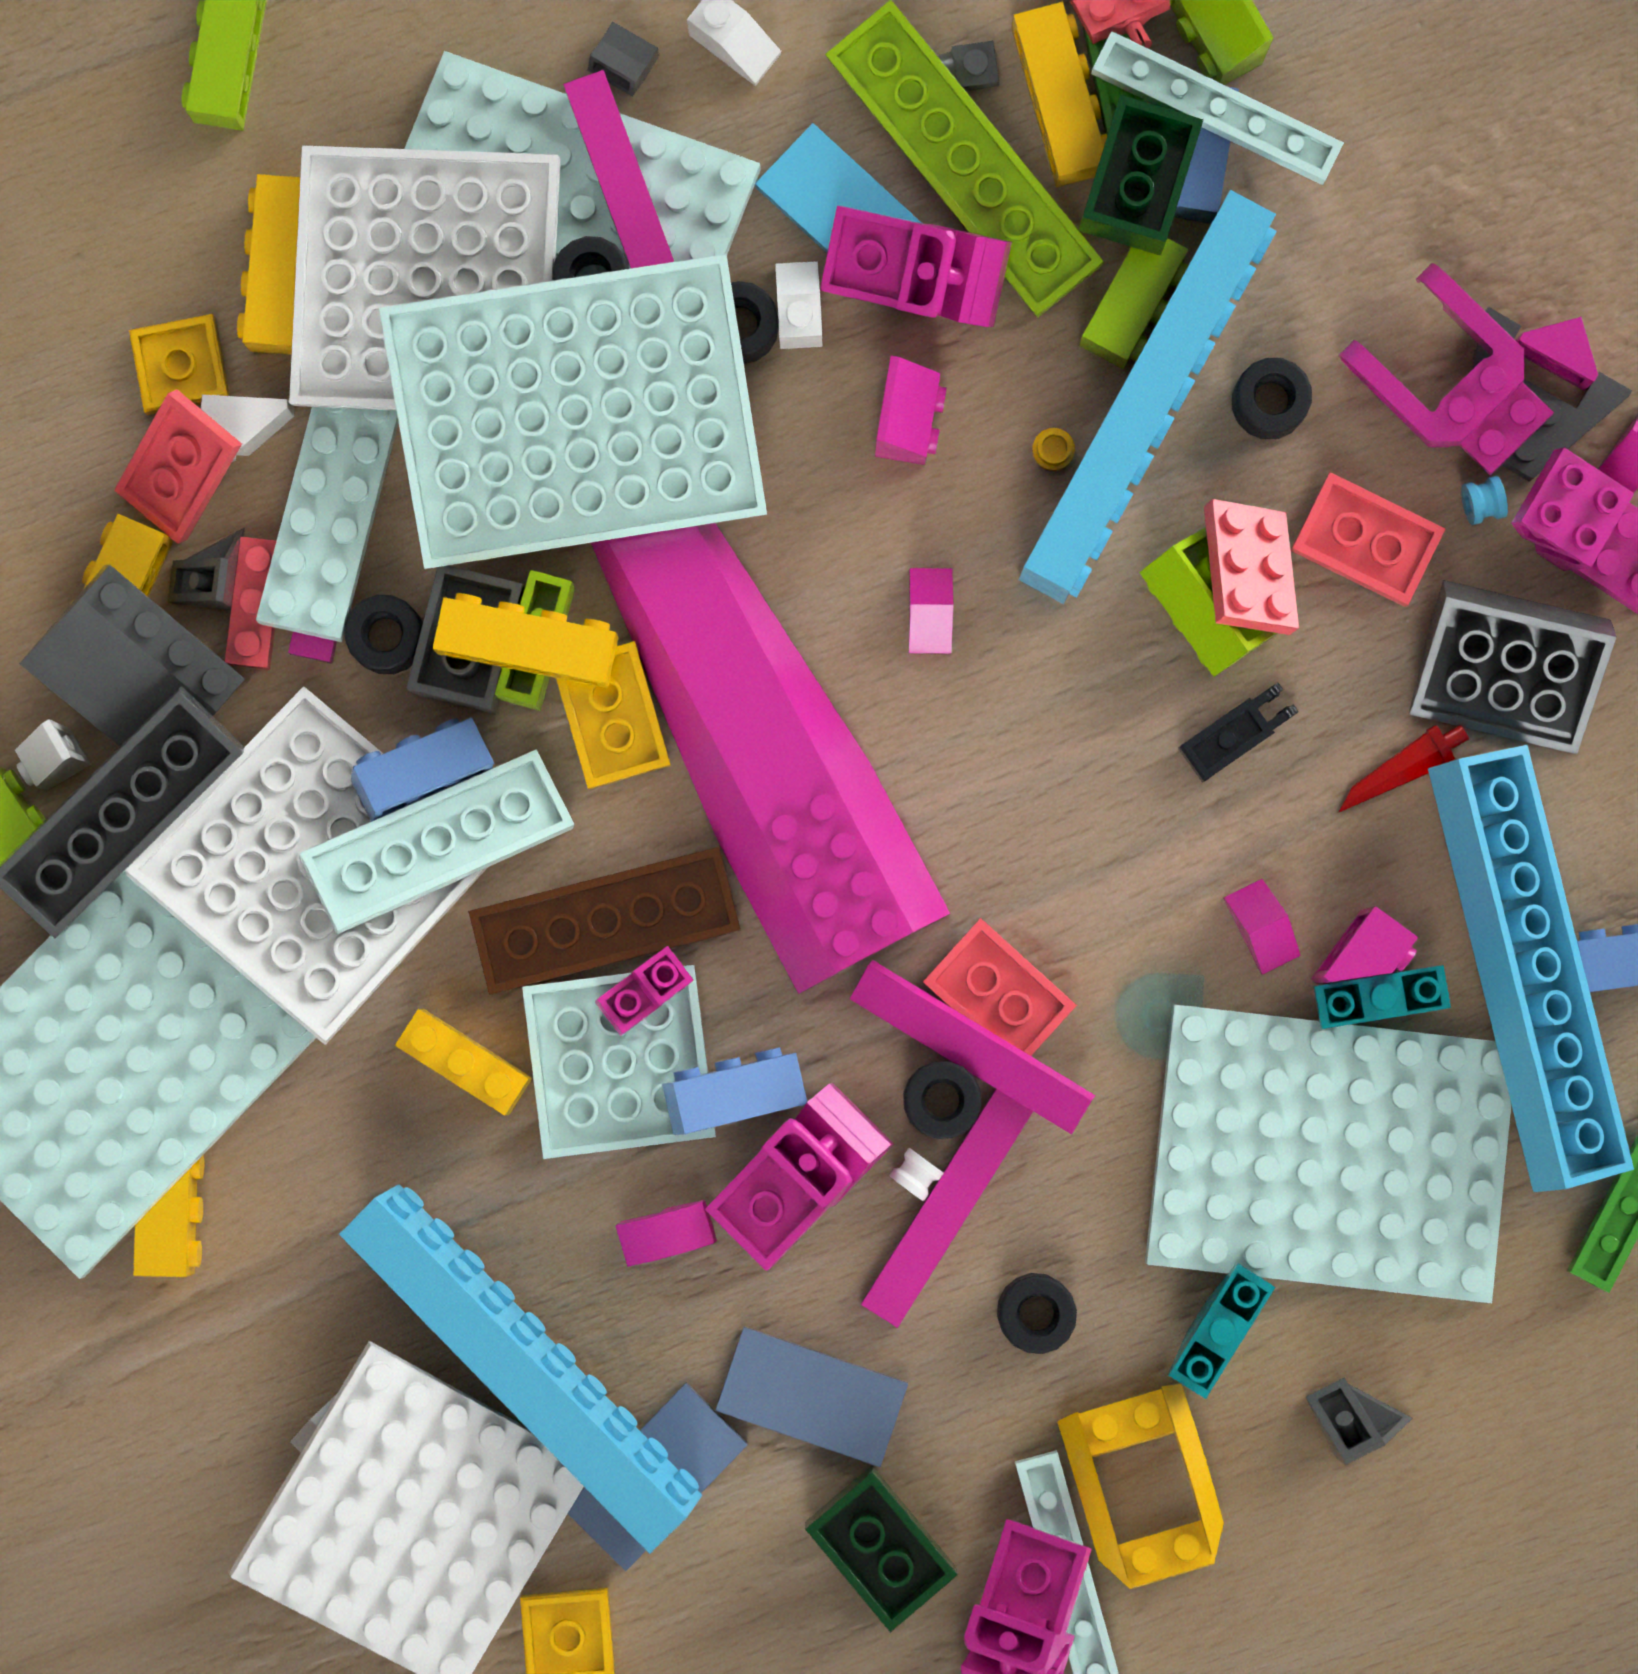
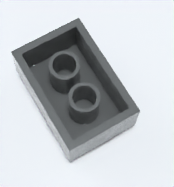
M448 565L437 567L406 689L413 695L496 715L500 700L495 695L502 667L437 654L433 650V644L443 597L455 599L456 593L482 598L481 605L498 608L499 602L520 605L525 589L524 585Z

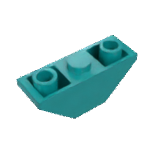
M1444 965L1313 986L1321 1029L1451 1008Z
M1237 1263L1208 1297L1186 1332L1168 1376L1206 1399L1274 1291L1275 1286Z

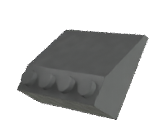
M104 565L19 663L119 747L180 686L189 692L213 716L245 680V678L111 565Z
M1443 580L1430 621L1409 711L1410 715L1455 726L1461 725L1464 728L1577 754L1617 638L1611 619Z

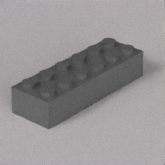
M180 686L0 864V888L55 939L243 754L244 746L189 692Z

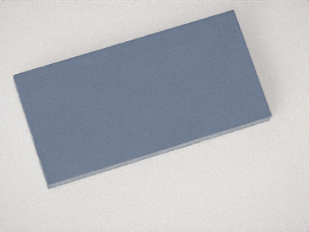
M744 1326L715 1411L881 1467L908 1387V1382Z
M687 1382L640 1429L647 1439L650 1437L656 1439L666 1449L668 1453L667 1459L678 1470L684 1469L694 1477L699 1485L698 1491L700 1493L748 1445V1442ZM586 1488L580 1492L568 1515L627 1571L646 1550Z

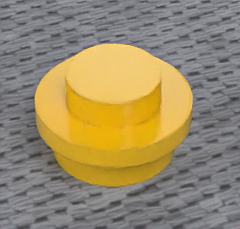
M1048 428L1036 436L1032 446V454L1036 463L1043 469L1058 471L1067 467L1072 461L1075 454V444L1072 437L1066 431L1059 428Z

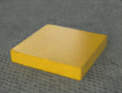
M213 314L129 330L142 405L146 415L156 414L167 393L174 390L180 391L196 406L201 405L202 394L230 396L216 320Z
M608 1588L521 1595L520 1604L526 1674H615Z

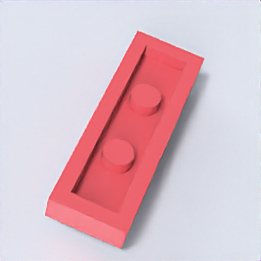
M240 537L225 662L228 665L270 670L275 627L258 624L256 617L276 540Z

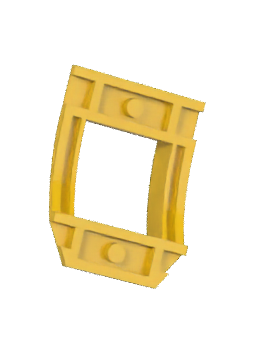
M1182 1384L1162 1386L1159 1390L1079 1414L1077 1411L1057 1421L1098 1561L1110 1570L1116 1578L1131 1590L1214 1565L1224 1522ZM1174 1433L1200 1520L1118 1545L1092 1458Z

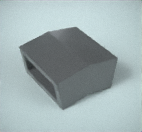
M612 21L603 38L590 54L588 71L596 73L604 70L608 83L633 97L659 58V51L656 46Z

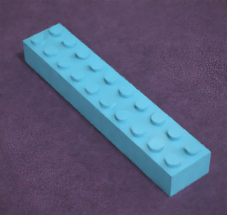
M1232 190L1229 191L1029 556L1019 581L1064 604L1069 594L1077 598L1092 571V568L1085 565L1088 558L1091 557L1096 561L1098 560L1113 532L1106 525L1109 520L1118 523L1134 494L1127 490L1129 483L1136 486L1139 485L1154 457L1147 450L1150 445L1156 449L1159 448L1175 419L1168 415L1170 408L1176 412L1179 411L1195 382L1194 379L1188 377L1189 373L1193 372L1199 375L1215 345V342L1209 340L1210 335L1219 338L1236 305L1229 302L1230 298L1236 301L1240 300L1256 270L1255 267L1250 265V262L1252 261L1259 265L1277 231L1270 227L1276 215L1275 213Z
M1528 745L1461 758L1428 768L1533 1192L1568 1189L1634 1170Z
M398 1184L375 1197L339 1235L650 1554L688 1517L702 1497V1494L698 1491L699 1485L694 1477L684 1469L678 1470L667 1459L668 1453L666 1449L656 1439L652 1437L647 1439L636 1427L637 1421L626 1408L622 1406L616 1407L606 1397L607 1391L603 1384L590 1374L586 1376L575 1365L576 1359L572 1352L560 1343L555 1344L544 1333L546 1329L543 1323L530 1312L525 1313L514 1302L515 1296L504 1283L500 1281L494 1282L484 1272L485 1266L481 1259L470 1250L466 1249L464 1251L452 1239L454 1233L450 1227L438 1218L433 1219L422 1208L424 1203L413 1190L407 1187L403 1189Z

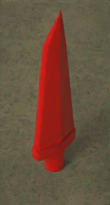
M1437 725L1430 727L1426 730V733L1352 786L1338 813L1429 773L1428 768L1456 760L1452 749L1469 740L1465 729L1459 725L1443 735Z

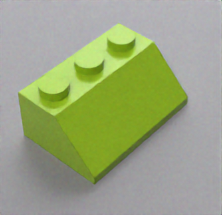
M1170 0V5L1178 18L1176 26L1179 34L1186 43L1192 42L1199 55L1196 58L1198 66L1204 76L1226 85L1263 64L1274 37L1253 0Z
M1206 527L1170 547L1139 572L1147 583L1149 591L1158 598L1172 618L1174 626L1183 633L1197 653L1199 661L1208 668L1213 677L1234 665L1278 634L1216 623Z

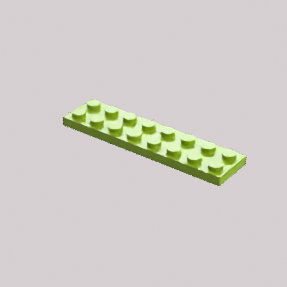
M892 0L884 4L825 54L830 63L966 231L1012 242L1005 279L1037 318L1104 264L1098 253Z

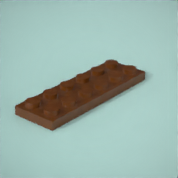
M720 847L468 911L489 995L660 952L666 946L672 949L741 931Z

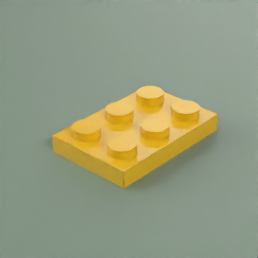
M635 641L616 647L608 688L556 678L589 790L671 766Z

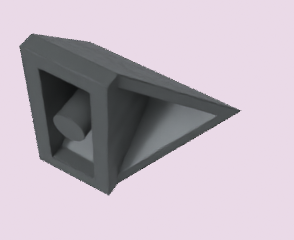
M245 527L185 560H173L168 603L231 610L240 537H244Z
M1345 1377L1306 1397L1335 1457L1345 1465L1385 1446L1413 1419L1348 1384Z

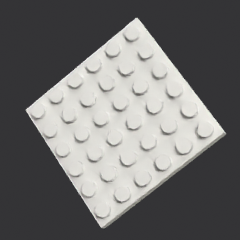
M302 146L289 404L305 407L396 410L379 312L380 307L552 281L553 263L556 259L561 161L559 155Z
M303 686L244 747L243 754L126 869V875L326 1045L487 868L337 935L300 860V853L371 822L351 782L353 766L357 765L356 761L359 758L380 750Z
M369 1341L229 1571L230 1577L416 1674H472L584 1486L526 1426Z

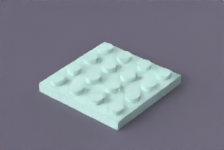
M695 965L684 966L693 978V982L622 1036L618 1034L595 1001L631 973L522 987L543 1159L716 1137L715 1127L688 1134L673 1135L662 1087L664 1083L675 1081L673 1073L699 1067L700 1074L708 1073Z

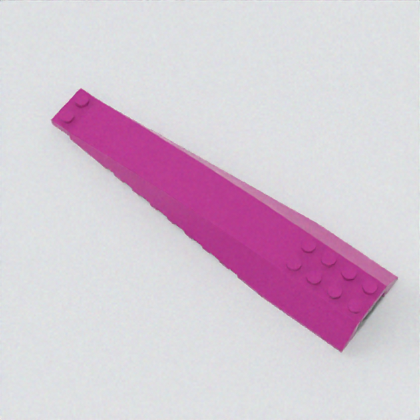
M716 523L591 542L631 639L636 643L642 665L717 841L798 994L949 915L950 912L872 765Z

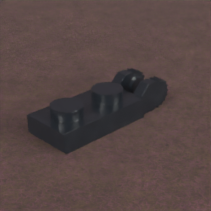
M1278 682L1253 700L1251 698L1247 699L1178 747L1202 783L1274 734L1273 730L1299 712L1294 704L1286 706L1276 713L1273 719L1267 722L1258 710L1266 702L1270 703L1280 696L1283 688Z

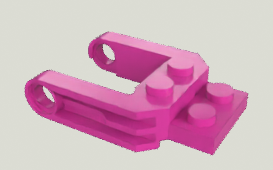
M1431 263L1416 278V281L1418 283L1422 282L1442 302L1443 310L1490 357L1483 359L1439 402L1438 408L1431 412L1358 341L1353 340L1338 356L1347 368L1429 448L1460 446L1491 476L1554 412L1523 383L1524 348L1436 264Z

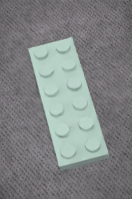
M311 408L256 617L258 624L333 641H343L345 623L350 614L399 424L397 410Z
M536 749L300 853V860L338 935L572 830L574 822Z

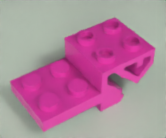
M837 205L820 291L894 307L897 310L934 318L941 316L960 323L994 327L1012 242Z
M1565 447L1554 449L1511 524L1523 539L1535 543V550L1538 555L1563 571L1571 570L1638 614V508L1630 503L1634 493Z
M829 1083L805 1104L795 1119L790 1118L762 1146L763 1149L705 1210L765 1271H769L830 1207L835 1206L858 1183L894 1143L833 1083Z
M1006 1519L980 1605L974 1604L964 1635V1644L970 1652L961 1665V1674H1063L1075 1635L1066 1631L1092 1548Z

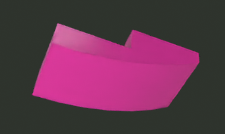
M666 946L636 968L629 976L596 999L595 1003L618 1034L622 1036L694 980L671 949Z
M701 1200L668 1207L661 1213L619 1222L615 1227L627 1267L660 1260L714 1244L717 1238L710 1214L705 1210L707 1207L706 1201Z

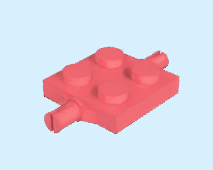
M1069 0L1092 44L1108 38L1111 31L1119 35L1128 34L1131 41L1149 49L1152 41L1145 32L1143 25L1152 17L1170 10V0Z

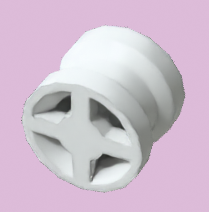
M908 1148L904 1154L905 1161L901 1167L894 1168L889 1176L924 1201L929 1195L928 1187L933 1181L940 1180L944 1173L914 1150Z

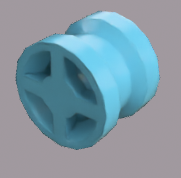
M1498 476L1489 477L1482 484L1476 485L1473 482H1468L1462 485V504L1467 520L1471 525L1481 524L1484 518L1491 516L1496 519L1507 517V497L1502 481Z

